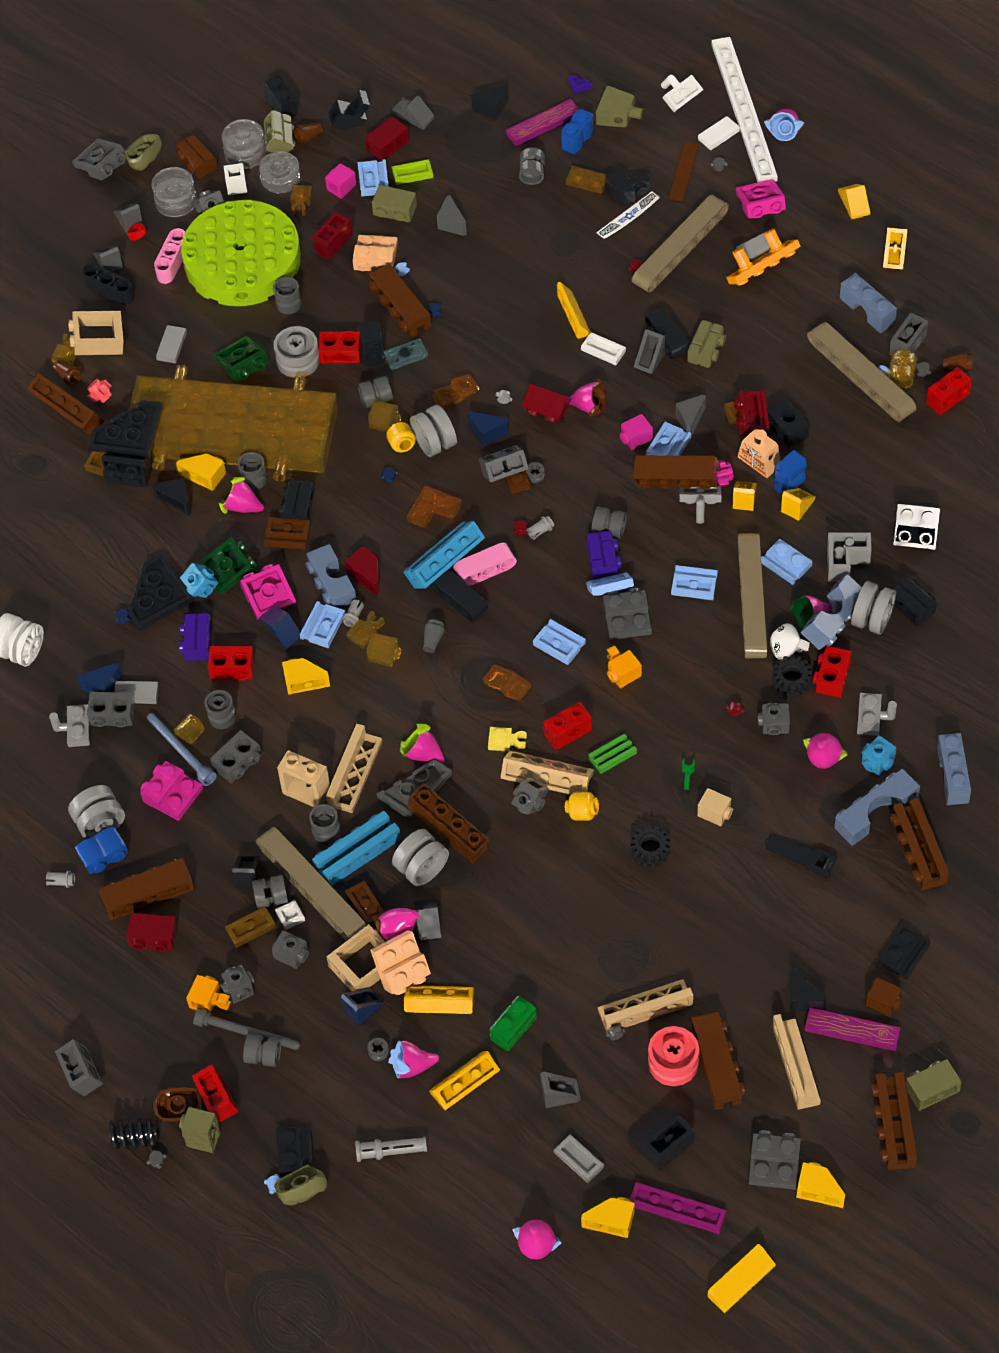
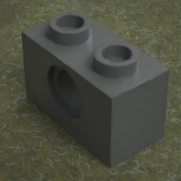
M910 313L891 339L889 355L907 363L927 336L928 320Z

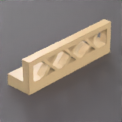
M356 724L326 794L328 805L353 813L383 742L380 737L366 734L364 725ZM364 741L375 743L374 748L364 751L362 747ZM365 758L367 761L366 766L357 770L355 766L356 761ZM357 776L360 780L359 784L349 787L348 779ZM350 794L352 798L350 805L340 803V798Z
M509 751L503 759L500 779L521 783L525 779L533 778L549 788V790L572 794L574 792H587L589 780L593 776L594 769Z
M684 979L600 1006L598 1007V1012L606 1032L609 1028L616 1025L623 1029L692 1006L693 993L691 988H687ZM680 987L682 989L681 991L671 993V991ZM653 996H658V997H659V998H656V999H653V1000H650V1001H649L650 997H653ZM632 1003L638 1004V1005H635V1006H632V1007L627 1008L629 1004H632ZM610 1010L617 1011V1012H614V1013L605 1015V1012H607V1011H610Z
M781 1014L774 1015L773 1030L797 1110L820 1105V1097L796 1019L782 1021Z

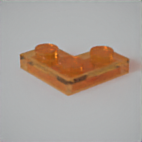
M424 486L406 516L407 521L426 528L434 513L454 519L462 505V499Z

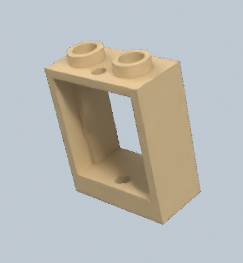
M73 311L72 320H69V332H73V335H70V347H74L75 355L123 354L121 311ZM79 326H112L113 338L80 339Z
M288 750L277 767L282 793L312 807L325 804L327 801L326 794L330 787L327 766Z
M369 924L327 956L328 967L351 992L370 988L380 980L376 967L359 979L344 963L346 959L369 942L374 947L385 943L382 934H379Z

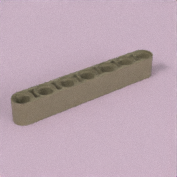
M709 195L639 267L633 275L632 283L649 293L652 292L726 215L729 204L714 195Z
M827 322L821 323L808 332L807 337L810 343L894 420L900 422L916 411L914 401Z
M759 533L738 534L745 659L767 658Z
M272 827L256 839V844L260 850L345 941H348L367 926L362 918L277 828Z

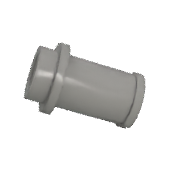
M543 516L539 522L527 528L528 535L531 539L535 540L546 531H552L554 523L549 516Z
M352 600L347 613L343 615V623L348 627H354L359 623V615L364 607L362 602L358 607L359 600Z
M48 871L46 874V879H49V881H46L47 886L56 885L70 888V886L75 885V873H71V871L66 873Z

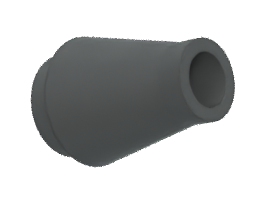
M428 620V623L425 624L422 648L424 651L429 653L435 652L445 632L442 622Z

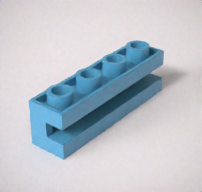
M474 521L462 522L403 571L414 589L426 588L485 537Z
M385 811L375 814L362 826L355 827L343 839L336 840L331 847L325 851L318 852L312 859L314 869L332 887L400 841V829L395 823H390L389 816Z

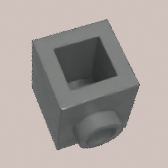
M284 930L272 946L274 959L295 969H298L300 964L304 963L309 955L307 942Z

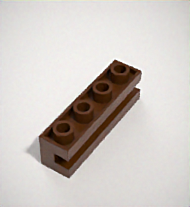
M390 264L369 273L370 282L368 285L372 293H376L380 303L389 309L391 317L398 320L403 332H407L412 338L418 334V327L421 326L424 330L431 328L429 312Z
M40 373L36 375L27 387V390L90 436L94 428L104 423V420L95 412Z
M636 455L633 480L639 487L645 489L651 488V486L669 489L670 487L710 489V487H718L716 472H720V462L716 456Z
M425 783L409 797L408 809L471 864H474L488 850L487 844L490 839Z
M919 798L910 800V804L907 807H903L902 803L894 804L892 814H890V821L892 826L898 830V841L901 846L904 845L906 861L908 865L911 864L913 867L912 874L915 883H919L922 891L947 884L949 871Z
M180 858L178 860H170L167 864L159 867H151L143 873L130 875L116 883H108L100 888L99 892L108 917L112 921L194 890L184 859Z
M719 1012L692 1017L691 1029L698 1041L699 1057L714 1110L723 1108L724 1103L732 1102V1106L742 1104V1095H745L743 1082L738 1081L736 1075L739 1074L737 1061H732L731 1053H733L731 1040H726L725 1033H727L725 1020L720 1019Z
M895 1072L893 1078H886L885 1073L876 1074L875 1082L871 1083L872 1097L877 1099V1104H874L875 1118L880 1119L877 1133L878 1139L883 1140L884 1148L880 1149L881 1160L886 1162L887 1170L915 1168L917 1155L904 1072Z

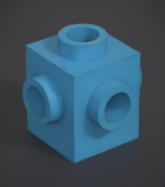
M193 562L180 577L187 587V592L194 597L206 598L218 584L212 570Z
M878 736L871 744L868 743L861 752L862 765L869 772H874L879 776L884 770L888 771L893 765L896 747L881 736Z

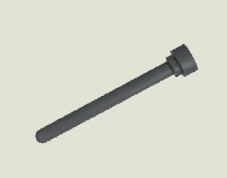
M201 1007L197 1009L194 1016L193 1024L196 1026L213 1025L243 1035H248V1033L262 1035L263 1039H266L267 1036L279 1037L282 1040V1046L294 1050L300 1048V1043L296 1040L212 1016V1013Z

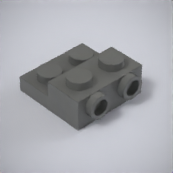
M97 138L72 163L75 168L87 171L90 177L103 180L110 176L116 167L125 163L126 156L122 145Z
M631 588L626 593L611 591L603 596V606L610 640L652 634L645 590L640 591L639 588Z
M761 1130L758 1134L753 1133L748 1185L796 1190L801 1139L796 1138V1135L792 1133H783L782 1136H773L772 1132L767 1130Z

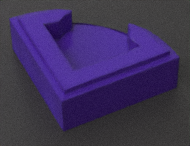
M577 75L568 76V81L574 94L592 89V84L589 80L578 78Z

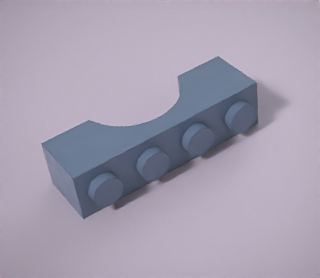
M846 574L833 586L827 595L833 613L829 614L821 610L808 621L801 634L818 650L825 645L828 647L832 645L837 639L835 634H839L846 626L844 622H847L852 617V610L855 607L862 587Z
M903 769L897 773H891L881 785H875L867 795L857 798L848 809L839 811L835 817V829L851 846L855 845L869 834L870 821L868 816L874 809L886 805L893 806L898 803H902L903 807H906L910 804V800L919 797L920 786Z

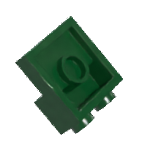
M247 336L213 354L215 361L225 369L226 374L235 382L247 379L251 373L263 370L269 364L265 350Z
M233 537L229 538L199 562L213 571L214 578L218 582L215 588L221 595L238 582L240 583L244 575L254 572V574L258 573L255 568L258 565L251 555L247 556L245 553L248 551L246 545L241 540L238 542Z

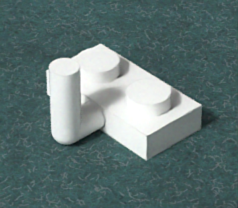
M669 75L661 83L663 89H667L670 85L673 87L671 91L662 97L673 112H676L703 91V88L693 75L681 83L678 82L674 75Z

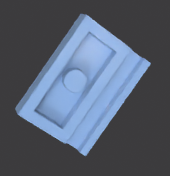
M385 159L383 162H377V160L358 162L361 197L375 195L379 185L388 187Z
M664 422L647 449L646 455L680 456L691 439V432L686 433L683 429Z
M781 539L761 557L763 565L792 585L812 566V560Z
M676 565L671 595L713 600L718 570Z
M627 572L586 582L587 589L593 596L603 595L615 590H624L634 586L633 578Z
M317 601L300 633V639H307L311 643L329 648L343 621L345 610L327 604L322 605Z
M551 619L548 625L544 626L533 640L535 647L567 665L578 654L580 648L586 644L585 638Z

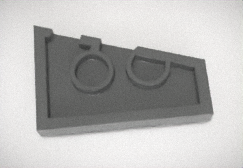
M434 759L412 772V775L403 781L395 782L393 787L388 790H382L377 793V798L412 821L416 815L408 809L409 797L423 783L436 793L451 777L452 770Z

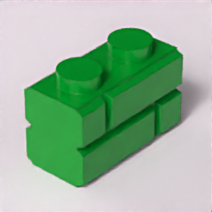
M517 996L513 1000L512 1005H509L491 1026L490 1039L509 1052L537 1019L536 1007L522 997Z

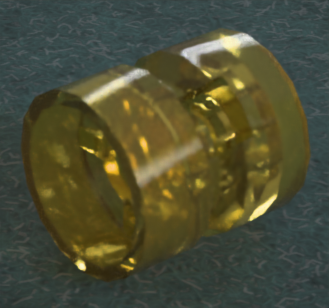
M899 350L891 356L887 377L900 389H906L913 385L917 365L916 355L906 350Z

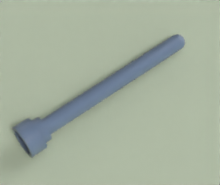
M149 713L147 715L148 721L195 769L198 780L204 786L212 784L217 777L213 769L203 766L155 714Z

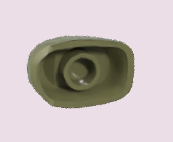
M156 134L143 135L126 149L125 156L132 169L143 171L156 159L162 147L160 136Z
M306 1165L278 1180L274 1184V1188L278 1197L285 1205H296L308 1201L318 1192L325 1191L327 1179L322 1171Z

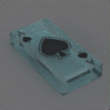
M421 339L384 351V358L390 370L428 357Z

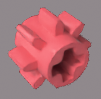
M96 379L88 386L89 394L87 397L93 403L99 401L102 404L112 395L110 392L112 386L106 379L104 381Z

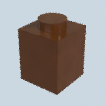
M876 977L867 994L866 1006L891 1017L894 1010L898 1011L902 1005V988Z

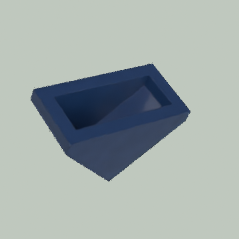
M468 412V426L483 446L508 434V418Z
M274 606L259 618L286 650L300 640L301 632L290 615L279 607Z
M118 663L77 675L81 690L87 693L113 692L116 681H120L122 675Z
M369 987L344 993L341 996L343 1011L358 1026L384 1004V1001Z

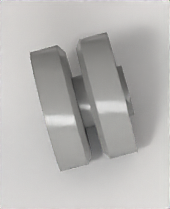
M293 326L282 330L276 336L274 352L276 364L281 373L292 378H303L312 374L317 369L320 358L318 342L314 332L305 327Z
M439 405L428 408L426 415L420 412L410 418V425L416 440L428 457L439 454L441 447L449 449L457 444L453 425L443 408Z
M866 581L856 601L851 624L862 629L869 622L870 632L881 635L891 616L896 598V590L885 587L879 593L878 584Z
M97 785L82 791L74 797L68 807L69 815L85 839L94 837L102 830L114 826L115 829L119 828L125 818V813L120 803L116 801L111 788L106 785Z
M419 829L410 834L398 846L392 858V865L399 872L406 874V878L417 887L431 881L442 870L447 862L449 850L440 842H435V837L427 830Z

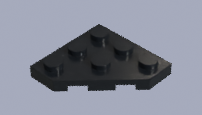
M141 400L131 410L123 411L111 418V421L104 426L99 425L94 428L88 446L89 450L150 458L163 410L162 402Z
M162 554L143 563L142 574L137 582L133 594L134 598L128 609V615L140 631L194 601L193 596L187 592L186 586Z

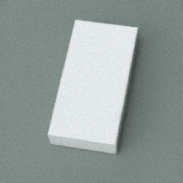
M726 116L700 133L698 140L708 149L712 150L738 133L740 127Z
M591 332L581 345V351L617 365L626 352V347Z

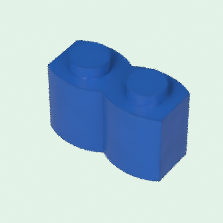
M579 109L573 114L571 121L563 127L561 132L563 150L575 154L582 148L583 142L591 137L593 133V113Z
M795 450L790 452L775 466L774 488L779 494L799 487L806 479L804 471L807 467L806 459Z
M114 826L102 830L94 837L82 841L75 847L77 855L89 874L102 872L109 863L120 862L128 854L127 847Z

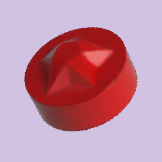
M136 223L127 230V235L131 241L141 239L146 234L147 229L143 223Z

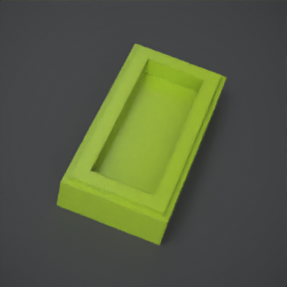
M429 159L392 166L396 185L433 178Z

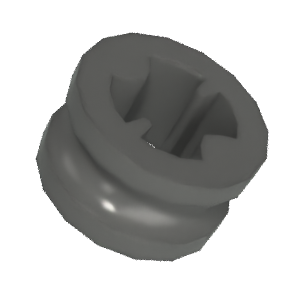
M538 462L530 463L528 465L529 469L526 470L528 480L532 483L541 482L545 476L544 466Z
M374 1038L368 1043V1054L372 1060L381 1061L387 1057L389 1049L384 1039ZM382 1046V1051L379 1052L378 1050L376 1053L374 1052V1047Z

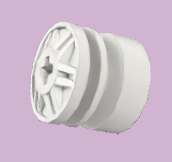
M10 613L3 614L0 617V657L4 659L10 658V661L24 667L29 666L37 657L42 646L44 634L42 626L28 620L23 621L22 618Z

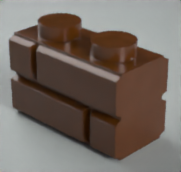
M193 134L187 137L186 140L176 144V158L180 163L184 162L186 164V168L191 175L195 174L198 179H201L208 173L210 174L217 170L216 157L196 135Z

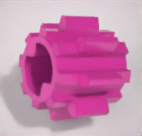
M718 460L720 462V472H716L718 485H728L729 481L733 480L734 477L729 461Z

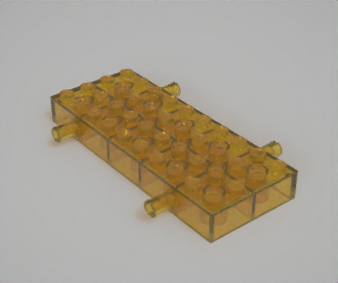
M180 365L175 369L174 379L137 376L129 410L136 407L135 404L141 400L162 402L163 404L161 418L150 457H154L152 463L154 469L158 470L159 465H161L160 470H164L166 459L181 460L206 453L213 457L221 458L224 464L238 465V460L243 454L255 452L264 458L265 468L275 469L273 479L279 481L280 476L281 481H284L287 470L325 472L338 410L336 393L304 390L307 382L305 377L301 376L299 382V376H295L293 388L284 389L186 380L188 368L182 366L180 371Z

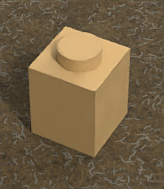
M707 788L698 804L697 816L722 826L725 819L729 820L733 812L731 798Z

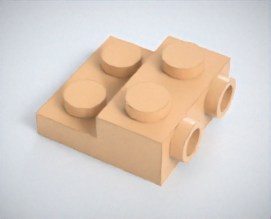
M358 235L357 245H355L353 254L354 270L375 271L387 264L394 267L398 244L397 237Z
M410 930L370 950L384 990L391 994L400 995L407 991V986L412 983L415 985L421 984L426 981L425 977L431 974L425 956L419 951L414 934Z

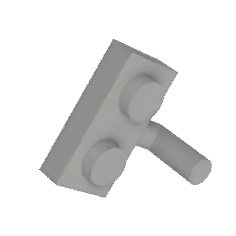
M721 486L710 487V489H701L699 487L680 488V502L687 504L696 502V523H704L705 503L715 504L716 502H721Z
M860 693L857 734L879 736L880 719L894 720L897 703L890 701L887 711H881L882 694Z
M88 704L67 706V722L60 723L57 713L49 715L54 731H67L68 747L90 745V723L87 716Z

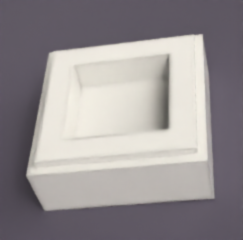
M295 900L275 909L285 930L305 921V917Z

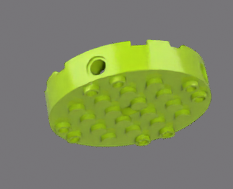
M228 201L206 210L190 224L184 234L181 245L184 269L189 283L196 288V292L206 299L211 298L218 301V304L227 306H249L267 301L268 297L274 295V283L282 277L293 278L294 275L296 276L301 263L298 233L291 219L278 208L259 201Z

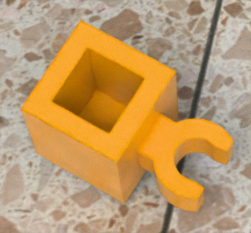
M615 646L607 649L609 653L607 655L609 659L607 675L612 683H616L619 688H622L642 676V665L630 650L620 655Z
M197 975L186 998L189 1008L197 1010L201 1007L211 1013L214 1005L228 1010L231 1001H229L230 996L220 993L219 983L215 978Z

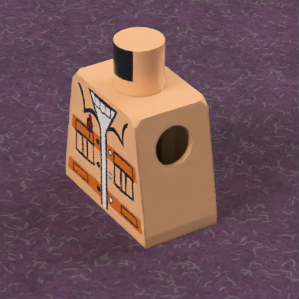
M755 429L742 441L738 458L768 478L775 472V466L780 462L778 444L769 438L764 430Z

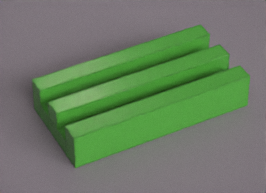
M623 734L588 755L589 760L598 772L602 774L637 754V748L627 739L626 734ZM628 748V750H626L625 752H623V753L619 754L618 756H616L617 753H619V752H621L622 750ZM608 758H612L611 760L607 761L606 763L600 765V763H602L603 761L607 760Z

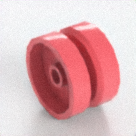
M671 1026L665 1027L654 1034L650 1039L648 1047V1065L653 1077L660 1083L668 1086L684 1085L692 1080L699 1066V1045L691 1032L685 1028Z

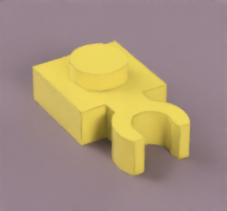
M490 727L488 750L510 751L511 746H515L520 750L526 749V743L518 740L527 739V733L525 731H518L512 734V728Z

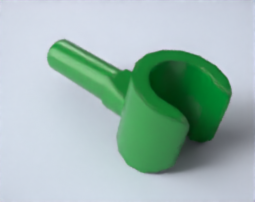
M685 758L682 760V772L685 776L684 790H689L690 777L695 771L694 759L692 765H686Z

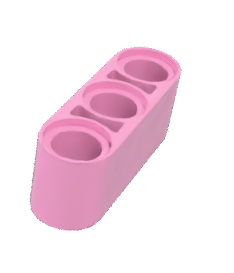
M176 228L170 231L154 263L157 280L160 283L166 284L171 282L183 261L181 253L182 240L185 234L183 229Z
M499 543L459 560L454 564L453 570L462 581L471 586L511 569L517 560L506 543Z

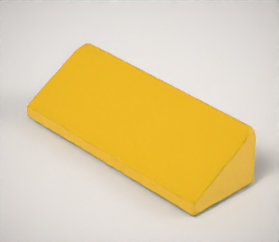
M558 282L557 296L576 337L580 339L588 336L591 332L572 291L563 283Z
M412 985L406 987L407 991L404 995L405 1012L472 1014L474 987Z
M483 1051L430 1089L429 1092L440 1106L447 1110L500 1071L489 1052Z
M757 1244L708 1290L707 1297L720 1310L726 1313L769 1273L776 1264L764 1248Z

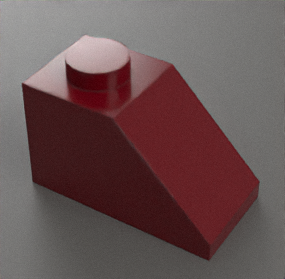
M362 546L345 561L346 572L377 596L379 594L378 556L372 550L369 551Z

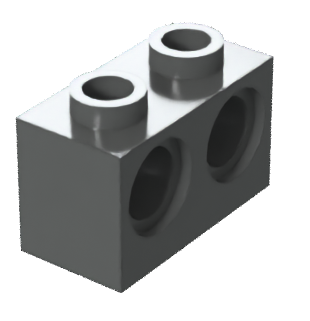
M517 445L479 458L483 476L489 482L529 469L524 451Z
M90 692L87 709L90 725L103 727L104 725L117 727L133 726L135 712L133 693Z
M240 730L210 760L213 770L232 784L236 779H240L251 765L256 764L262 755L260 745Z
M73 1039L55 1051L70 1088L86 1096L103 1084L87 1047Z

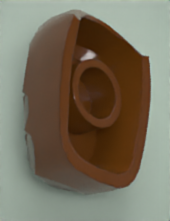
M168 1088L159 1091L153 1102L155 1115L161 1121L167 1122L180 1121L182 1115H186L188 1107L203 1110V1099L199 1090L195 1088Z

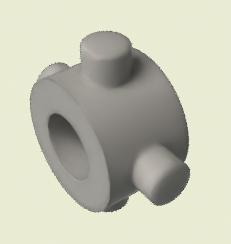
M501 390L496 392L499 403L507 404L509 401H512L509 391Z

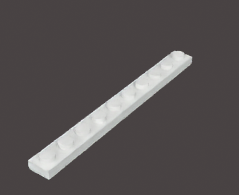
M726 37L712 40V48L757 182L770 179L776 182L777 173L731 38Z

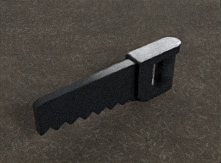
M770 836L765 847L767 850L806 867V870L827 879L830 878V871L837 860L835 855L824 850H811L809 847L804 848L803 845L798 846L790 841L786 843L784 839L780 841L778 837L774 839L773 836ZM820 860H826L822 868L816 866Z

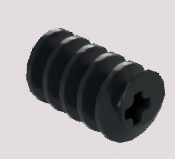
M147 1117L145 1124L138 1118L136 1125H133L132 1120L128 1119L127 1126H124L122 1120H119L117 1127L110 1120L109 1137L111 1145L113 1143L116 1150L120 1149L121 1143L125 1149H129L131 1142L134 1148H138L140 1141L143 1147H148L149 1141L152 1146H157L159 1141L157 1117L154 1124H152L150 1117Z

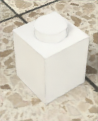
M243 163L224 166L228 196L247 193Z

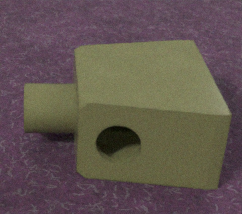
M606 86L596 110V125L627 127L631 118L641 120L643 108L635 107L634 95L611 86Z

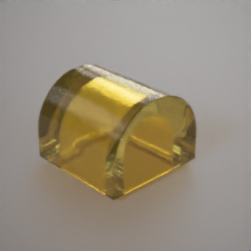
M188 714L174 729V734L192 744L205 729L197 717Z

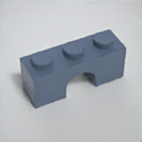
M853 274L841 283L840 299L853 310L861 305L867 314V322L880 334L895 324L897 308L858 274Z
M330 544L307 553L308 562L305 563L309 574H314V582L317 589H322L325 604L342 609L349 606L352 600H356L355 590L347 575L340 578L330 577L332 574L340 571L338 559Z
M961 733L939 735L937 752L940 767H943L946 803L947 805L967 804L970 800L971 786Z

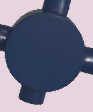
M438 303L428 304L430 316H441L440 308H442V305Z
M386 467L380 478L386 482L393 483L398 472L393 468Z
M128 608L115 610L114 614H116L117 618L115 622L117 624H123L131 620L128 615Z

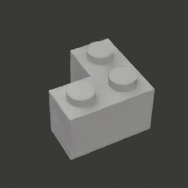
M828 533V582H838L846 574L850 576L851 564H870L871 533Z

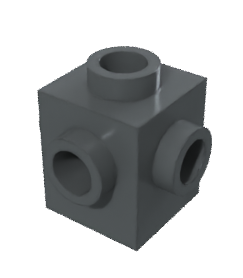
M209 189L199 193L200 197L195 198L196 203L194 206L199 215L216 205L224 203L220 190L210 192Z
M762 704V713H758V726H762L763 734L778 735L789 733L788 704Z
M533 778L525 779L515 788L511 804L518 807L517 810L527 815L540 811L545 805L546 800L544 798L549 788Z
M242 964L237 967H230L221 974L223 983L220 984L224 994L230 996L233 1004L254 995L252 984L255 983L250 971L245 972Z

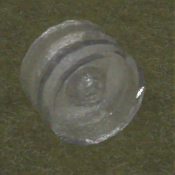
M241 119L231 122L224 128L222 143L225 158L230 165L243 163L244 169L257 166L264 160L266 145L263 129L258 123L248 119Z
M169 167L161 170L154 176L151 187L156 208L161 214L168 217H180L193 210L197 195L193 177L187 170L180 167Z

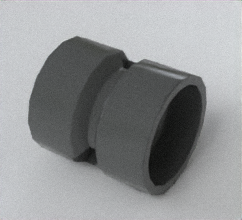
M527 148L521 152L519 179L523 183L535 185L544 179L545 154L542 150Z
M291 277L279 278L273 285L277 310L283 314H293L301 307L299 284Z
M385 375L375 378L372 383L365 381L358 384V391L365 409L376 406L377 402L383 404L393 401L392 391Z
M255 452L243 454L238 460L240 477H245L244 482L252 490H259L267 482L264 458Z
M597 506L592 521V533L599 534L600 532L610 531L612 532V537L621 539L626 526L627 512L614 510L611 513L609 508Z
M215 690L209 693L205 698L204 704L210 725L216 729L229 728L236 719L231 695L224 690Z
M328 804L314 807L309 815L313 838L322 844L336 841L340 835L337 811Z
M283 874L272 876L269 881H266L264 878L252 880L257 909L270 907L271 903L275 905L288 903ZM270 887L272 896L265 897L264 889Z
M248 1033L244 1045V1063L258 1065L259 1062H262L264 1066L277 1067L281 1055V1038L267 1036L266 1039H263L262 1035Z

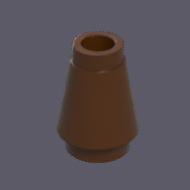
M319 122L298 125L293 130L295 140L303 144L323 133L322 125Z
M965 352L943 357V368L954 370L958 367L963 372L973 370L972 354Z
M61 361L54 363L53 371L67 385H76L80 381L81 372L77 367Z

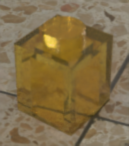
M375 400L368 415L369 426L372 429L387 432L393 424L401 421L398 405Z
M373 633L367 647L368 661L393 667L395 660H398L401 654L398 638Z

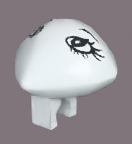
M789 623L777 628L770 637L771 650L778 660L781 659L783 661V657L787 656L788 658L795 651L801 653L802 650L808 651L810 643L800 639L797 629Z

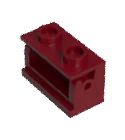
M394 117L384 121L365 137L366 151L369 150L381 162L409 142L408 128Z
M334 212L312 236L315 245L314 252L330 260L353 235L351 219Z
M529 384L522 407L527 408L526 413L538 417L539 413L546 415L545 420L557 423V420L564 422V419H561V417L565 416L572 399Z
M741 390L734 398V409L737 410L738 416L736 427L740 431V436H748L755 429L767 432L770 427L765 390L746 392Z
M131 913L126 935L129 947L136 950L146 948L154 949L158 952L173 951L172 944L175 942L178 930L176 918L173 916Z

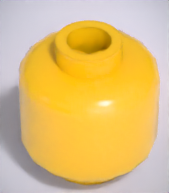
M404 422L393 424L387 431V440L396 452H406L416 442V437L411 427Z
M574 792L570 795L569 800L565 802V811L569 813L570 818L574 821H589L598 814L599 802L597 797L595 798L591 792Z

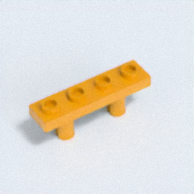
M770 229L764 233L771 248L770 251L752 262L749 261L744 247L736 249L732 253L739 269L726 277L728 283L737 284L738 286L743 285L749 281V277L762 274L764 268L780 263L779 259L792 256L796 253L795 250L801 247L798 239L788 240L782 244L776 230Z

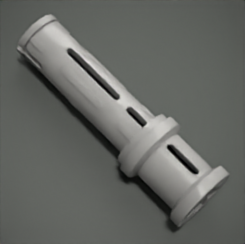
M426 1137L381 1142V1139L363 1143L355 1141L357 1162H361V1159L370 1158L380 1160L383 1156L427 1152ZM414 1145L413 1147L393 1148L395 1146ZM373 1149V1151L362 1152V1150Z

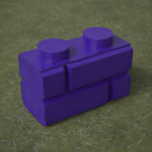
M610 531L588 534L587 548L593 579L617 575L618 568H621L620 556L615 554V551H618L617 538L613 539L612 532Z
M208 613L198 615L186 614L184 615V623H180V634L183 635V640L179 641V651L183 653L186 661H209L212 623Z

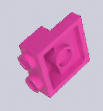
M773 179L736 188V195L741 201L742 209L748 219L760 218L769 213L777 214L782 210H786L785 196Z
M273 564L267 565L261 569V572L254 574V572L248 573L242 577L243 580H240V586L257 620L274 606L284 609L296 604L294 595L279 564L275 566Z
M165 761L163 765L159 764L155 767L153 778L150 782L145 781L140 791L144 803L179 821L203 790V784L186 776L184 770Z

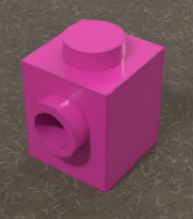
M341 163L325 177L327 191L341 199L356 186L355 172L350 167H346Z
M640 414L621 424V441L625 445L627 444L631 450H634L653 440V427L643 414Z

